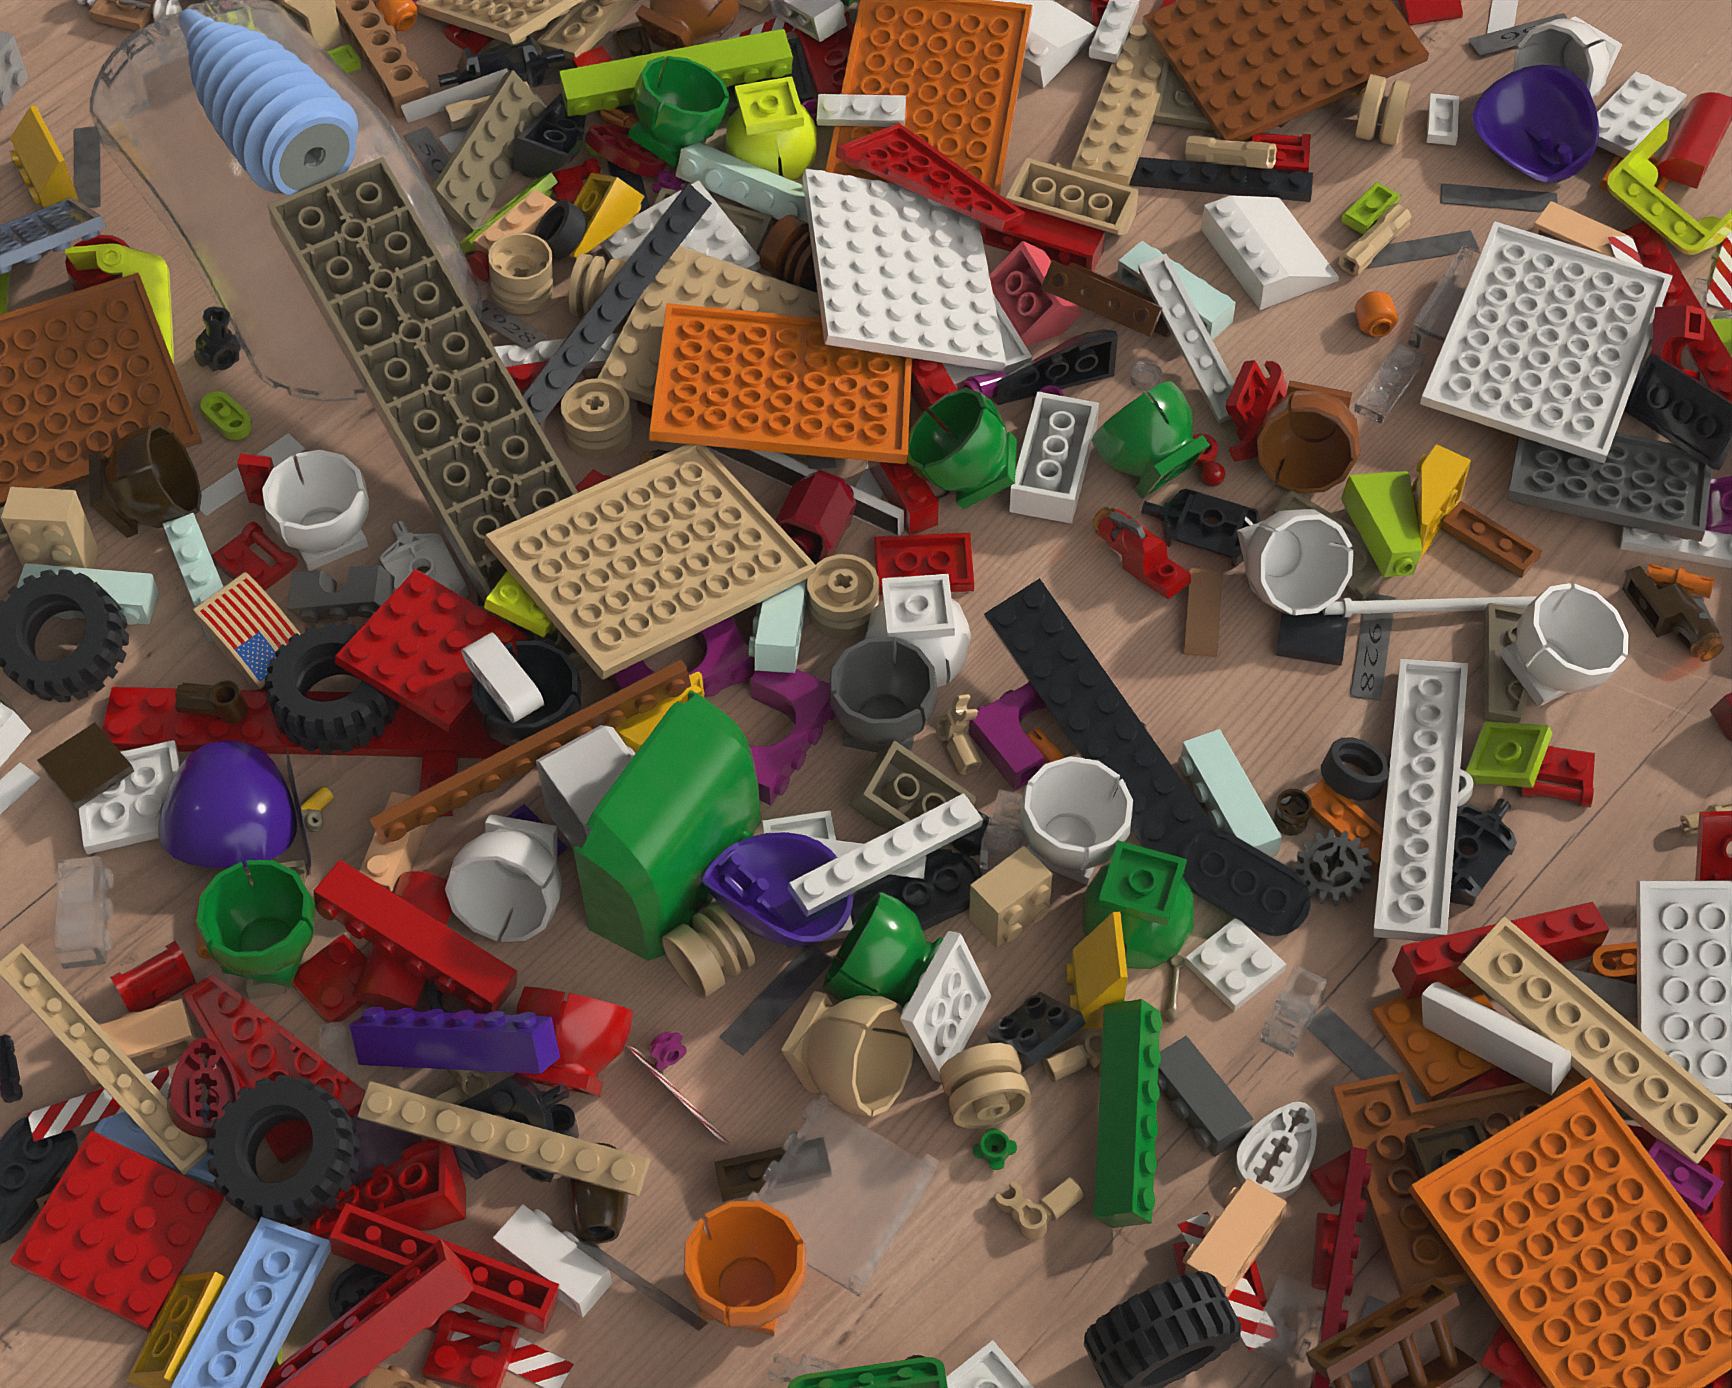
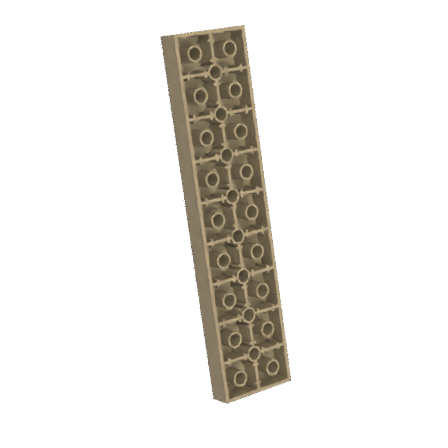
M380 157L269 204L271 225L485 604L486 598L507 572L504 565L484 543L485 534L577 494L578 491L385 158ZM489 611L490 614L527 635L526 641L541 640L565 651L577 671L589 666L558 628L552 634L547 633L545 637H541ZM517 653L514 657L517 663L520 665Z

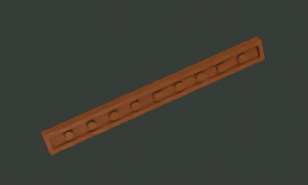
M680 659L373 816L369 820L382 845L389 841H397L403 838L407 832L420 825H428L434 822L438 816L452 809H459L465 806L471 799L483 793L496 790L502 783L529 773L533 767L537 766L536 760L596 727L603 725L617 728L626 719L638 713L650 711L656 704L669 697L681 695L687 688L691 687L688 669Z

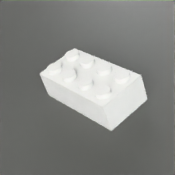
M1037 392L1016 467L1015 484L1011 485L1009 512L1072 524L1093 445L1091 439L1097 429L1098 402Z

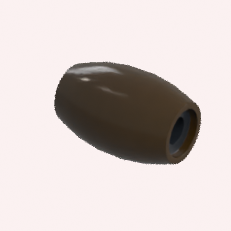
M596 1143V1144H599V1145H603V1146H607V1147H610V1148L617 1149L615 1146L610 1145V1144H606V1143ZM569 1178L568 1206L578 1238L595 1244L615 1240L620 1234L626 1217L628 1194Z

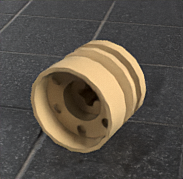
M512 233L502 236L493 243L489 250L490 293L494 303L507 312L516 315L531 314L540 311L549 304L553 296L552 250L547 242L532 234Z
M581 253L574 264L570 279L568 302L571 315L583 317L626 261L611 259L606 267L604 257L595 256L593 258L592 255ZM633 306L619 324L625 325Z
M715 903L707 906L703 910V914L697 913L692 917L694 930L682 923L662 938V946L674 970L687 987L702 999H705L725 984L723 972L735 978L741 973V969L746 970L755 963L754 953L743 931L735 920L721 906Z

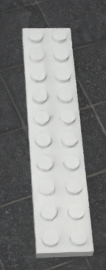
M1400 659L1374 937L1423 941L1447 935L1468 663Z

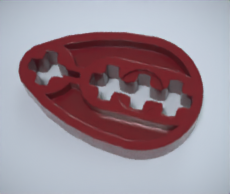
M594 123L590 125L585 142L610 162L632 173L646 177H655L665 170L667 162L629 138V128L611 124Z
M199 1038L190 1044L175 1068L168 1090L167 1110L170 1119L181 1131L199 1138L215 1137L216 1133L211 1130L214 1120H221L226 1112L222 1110V1107L228 1100L234 1103L239 1098L237 1092L240 1090V1085L236 1072L228 1056L215 1041ZM198 1053H204L205 1058L208 1059L205 1068L204 1060H202L201 1055H199ZM200 1083L206 1084V1089L209 1090L206 1103L210 1106L206 1118L210 1123L203 1122V1118L200 1117L202 1111V1103L199 1102L202 1094Z

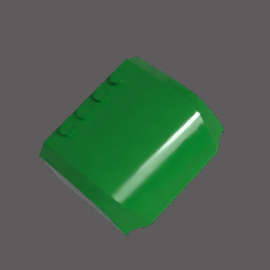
M693 691L688 693L687 702L683 704L677 701L668 709L592 812L586 824L592 829L584 845L580 847L575 845L573 849L589 930L647 961L666 955L662 946V938L682 923L693 928L692 917L699 912L704 903L709 904L712 901V895L701 881V874L705 868L729 846L754 836V832L761 823L756 768L747 737L739 726L722 710Z

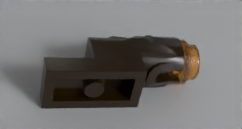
M1641 566L1628 571L1622 590L1657 638L1672 632L1688 648L1693 657L1699 658L1702 662L1709 661L1722 652L1724 645L1721 643L1722 637L1719 634V629L1714 619L1711 618L1702 599L1692 598L1680 583L1658 590L1653 578L1647 576Z

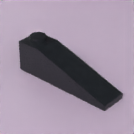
M560 93L517 137L512 169L522 172L525 176L539 178L569 164L581 151L586 115L568 116L562 93Z
M1101 329L1074 336L997 380V405L1034 397L1037 395V392L1048 385L1065 389L1113 377L1118 341L1117 332Z

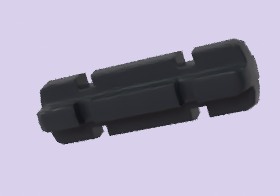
M7 1034L0 1036V1093L5 1103H12L22 1099L23 1091L22 1086L19 1084L20 1075L16 1055H14V1042L11 1036Z

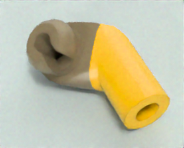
M325 786L318 789L300 806L305 830L308 832H317L322 828L324 822L322 809L334 799L332 792Z

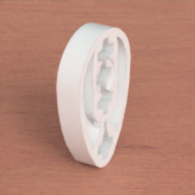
M1292 1102L1280 1107L1262 1118L1248 1132L1239 1145L1235 1160L1236 1175L1242 1185L1247 1178L1257 1183V1176L1263 1173L1266 1160L1269 1161L1272 1158L1275 1147L1282 1143L1287 1146L1286 1152L1283 1151L1279 1155L1277 1166H1273L1270 1170L1268 1181L1265 1180L1259 1185L1281 1199L1293 1195L1301 1187L1310 1168L1317 1136L1315 1113L1309 1105L1303 1102ZM1298 1115L1304 1117L1303 1123L1295 1126L1290 1133L1292 1118L1295 1119Z

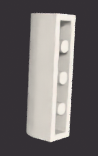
M1440 982L1431 984L1422 993L1423 1027L1538 1089L1552 1095L1570 1071L1571 1052L1568 1049Z

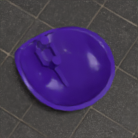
M1541 64L1524 67L1507 74L1495 81L1484 91L1476 102L1472 114L1476 132L1496 157L1508 166L1543 182H1560L1578 173L1591 159L1598 143L1599 121L1590 91L1575 73L1559 66Z
M231 740L203 745L185 759L167 791L158 823V836L165 851L173 858L182 862L206 868L227 869L241 861L243 866L247 867L246 860H271L281 855L291 846L297 833V817L294 803L287 784L276 764L265 752L252 744Z
M779 832L749 837L725 849L701 874V881L712 897L737 923L753 935L789 948L805 947L832 937L843 928L853 906L852 893L808 917L805 916L788 891L789 882L838 857L820 841L802 834Z

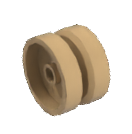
M1370 74L1359 106L1356 138L1371 140L1375 136L1378 124H1382L1379 137L1381 143L1396 146L1408 103L1411 83L1396 80L1392 84L1389 97H1386V78Z
M598 378L576 383L566 391L561 401V414L564 423L565 440L571 450L589 459H607L619 454L629 445L633 437V425L629 397L624 388L614 381Z
M836 554L822 559L816 564V572L810 575L807 581L808 615L813 626L822 634L833 638L850 639L867 632L872 609L879 604V578L875 568L865 559L850 554Z
M988 1043L971 1047L948 1059L940 1068V1079L944 1092L950 1097L949 1108L953 1121L959 1127L973 1129L997 1125L1014 1118L1031 1103V1094L1026 1079L1021 1075V1063L1017 1051L1011 1045Z

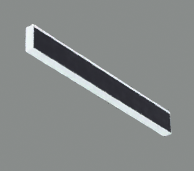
M706 446L709 450L790 488L798 480L818 471L816 469H809L808 465L779 452ZM851 486L854 492L853 497L856 501L853 517L891 535L900 536L904 531L903 509Z

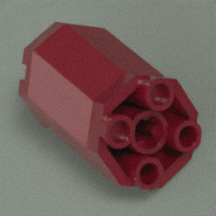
M821 470L811 473L793 484L775 522L816 565L822 559L834 555L846 529L850 526L856 507V501L853 497L854 492L843 478Z

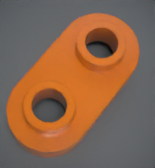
M1637 942L1604 945L1597 948L1590 961L1592 974L1624 982L1637 981ZM1602 965H1609L1613 970H1608Z

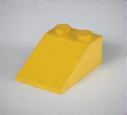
M591 173L573 204L587 215L586 230L577 247L567 257L577 259L581 253L586 254L630 223L632 218L636 217L641 209L640 203L644 195L618 177Z
M1437 444L1429 455L1424 453L1416 467V471L1420 473L1412 485V491L1415 492L1414 504L1422 546V554L1418 564L1440 532L1443 519L1461 500L1471 463L1470 459Z
M1120 912L1111 913L1073 948L1072 962L1065 964L1066 983L1073 984L1074 995H1069V1007L1081 1012L1086 1022L1080 1029L1103 1028L1104 1005L1125 1001L1128 974Z

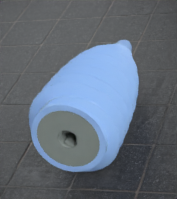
M186 9L180 13L178 18L179 27L186 38V46L189 51L188 60L191 67V80L196 89L197 98L219 137L225 142L231 154L236 157L238 163L248 172L250 178L259 187L269 192L290 196L347 172L356 152L358 121L353 108L346 101L342 100L336 90L329 87L323 78L315 74L313 69L301 62L295 54L285 50L281 44L268 39L258 31L249 30L241 25L215 22L214 19L205 17L196 10Z

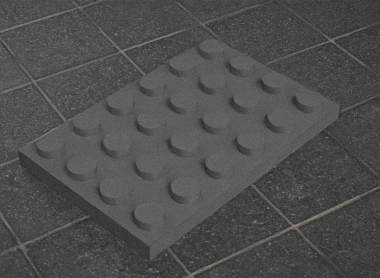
M1619 432L1615 433L1605 463L1518 436L1507 501L1702 542L1706 528L1712 468L1675 444Z

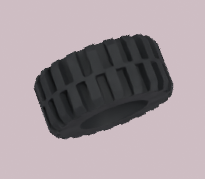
M50 569L41 571V577L39 578L30 575L23 579L24 585L19 588L14 585L8 591L11 596L6 602L0 601V666L11 680L31 695L35 694L40 699L51 701L54 698L61 703L70 702L71 696L78 700L87 698L89 696L87 691L94 689L98 692L104 688L105 685L102 682L108 676L113 679L119 672L115 669L118 662L124 663L127 653L122 650V646L129 644V634L124 630L128 626L126 617L120 612L121 607L97 582H94L82 573L75 575L71 570L60 569L57 575ZM64 611L82 612L86 620L84 637L76 650L67 657L57 661L45 662L38 660L35 653V640L42 625L52 616Z
M324 623V627L315 628L314 625L306 628L305 633L301 635L296 633L288 639L289 644L286 646L282 644L275 652L276 659L272 658L267 667L268 674L265 676L266 696L281 733L286 734L287 739L294 745H300L301 743L302 748L310 752L320 749L321 754H333V751L341 750V753L351 752L352 747L360 745L362 748L370 744L372 737L378 738L386 731L384 725H390L396 717L395 710L399 708L400 703L361 680L353 692L335 701L319 702L305 697L311 687L327 677L335 675L356 677L335 664V655L359 629L356 630L355 625L343 623L342 626H336L335 623Z
M278 1075L275 1083L268 1077L257 1080L256 1088L250 1089L248 1086H245L237 1092L239 1098L234 1103L229 1100L222 1107V1110L226 1113L221 1120L215 1119L211 1130L216 1135L214 1139L208 1140L207 1152L213 1155L214 1158L209 1159L207 1165L209 1173L216 1177L213 1184L218 1192L226 1197L227 1202L258 1222L261 1217L281 1224L283 1222L290 1227L301 1225L303 1217L312 1222L322 1217L320 1210L325 1206L332 1210L339 1203V1200L335 1197L341 1190L347 1193L352 1185V1182L348 1180L350 1172L357 1173L360 1162L353 1157V1154L361 1151L360 1139L353 1134L357 1131L356 1124L347 1115L348 1110L321 1086H316L308 1079L299 1077L294 1080L289 1075ZM290 1120L306 1121L311 1126L313 1133L312 1151L306 1164L298 1173L287 1180L277 1183L262 1181L256 1170V1154L263 1138L270 1130L283 1122Z
M1190 1272L1181 1277H1173L1164 1283L1149 1287L1146 1291L1135 1294L1128 1298L1127 1301L1110 1309V1312L1102 1315L1096 1320L1095 1324L1089 1326L1084 1336V1347L1105 1388H1163L1169 1383L1178 1381L1191 1372L1199 1370L1205 1364L1221 1356L1223 1352L1228 1351L1241 1336V1323L1218 1279L1208 1272Z

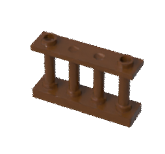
M1054 260L1051 261L1040 288L1041 290L1149 337L1155 332L1170 338L1171 332L1161 315L1163 307L1156 305L1152 296L1076 263L1070 262L1068 267Z
M1434 1277L1306 1352L1309 1365L1328 1381H1334L1336 1388H1353L1348 1373L1364 1362L1367 1363L1375 1388H1449L1480 1369L1479 1363L1458 1347H1454L1444 1316L1449 1311L1458 1307L1460 1303L1456 1292ZM1430 1323L1440 1356L1422 1366L1413 1334ZM1398 1342L1409 1375L1390 1385L1380 1354Z

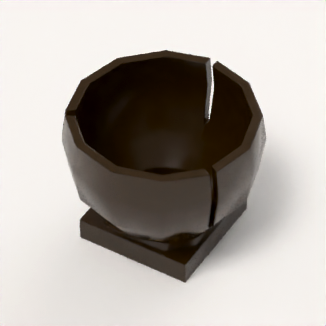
M155 423L143 426L127 434L116 442L108 458L100 450L88 455L90 506L126 538L138 534V523L154 528H162L163 523L194 513V515L199 513L202 495L197 472L186 448L174 432L171 433V430L162 424Z

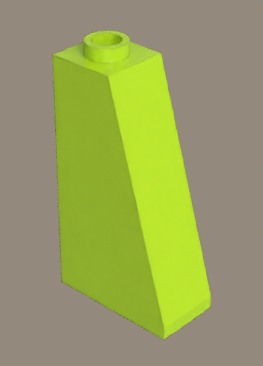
M1407 471L1349 475L1341 501L1382 576L1413 575L1422 554V546L1409 473Z

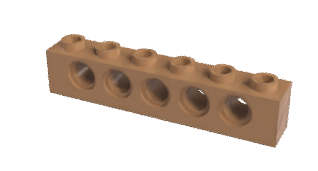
M335 0L338 21L396 117L405 116L401 105L427 97L431 93L427 80L424 77H419V70L415 61H409L404 43H398L394 27L386 24L382 11L376 7L375 0Z

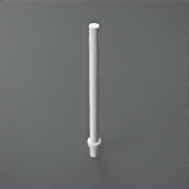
M1536 596L1351 601L1350 598H1342L1341 601H1335L1324 608L1322 612L1323 615L1342 614L1343 618H1350L1352 614L1484 611L1488 603L1525 610Z

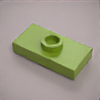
M1376 181L1342 215L1341 222L1364 235L1391 205L1400 202L1401 195Z

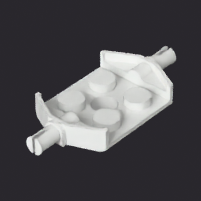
M398 521L400 529L397 523H394L392 530L397 536V541L381 555L380 561L382 567L395 577V590L415 569L420 566H428L430 570L424 573L425 575L466 598L468 596L467 586L441 535L437 533L412 534V532H408L403 521Z

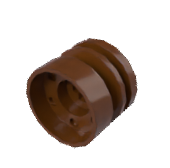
M793 214L786 215L773 226L764 240L759 259L761 269L780 280H785L787 283L815 292L817 283L809 224Z

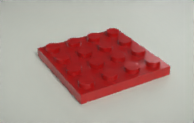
M415 569L335 655V664L449 732L472 706L473 673L467 666L461 650L492 632L503 645L512 643L515 656L517 654L515 641H526L527 635Z
M91 1130L11 1258V1265L148 1332L176 1280L184 1271L224 1202V1195Z

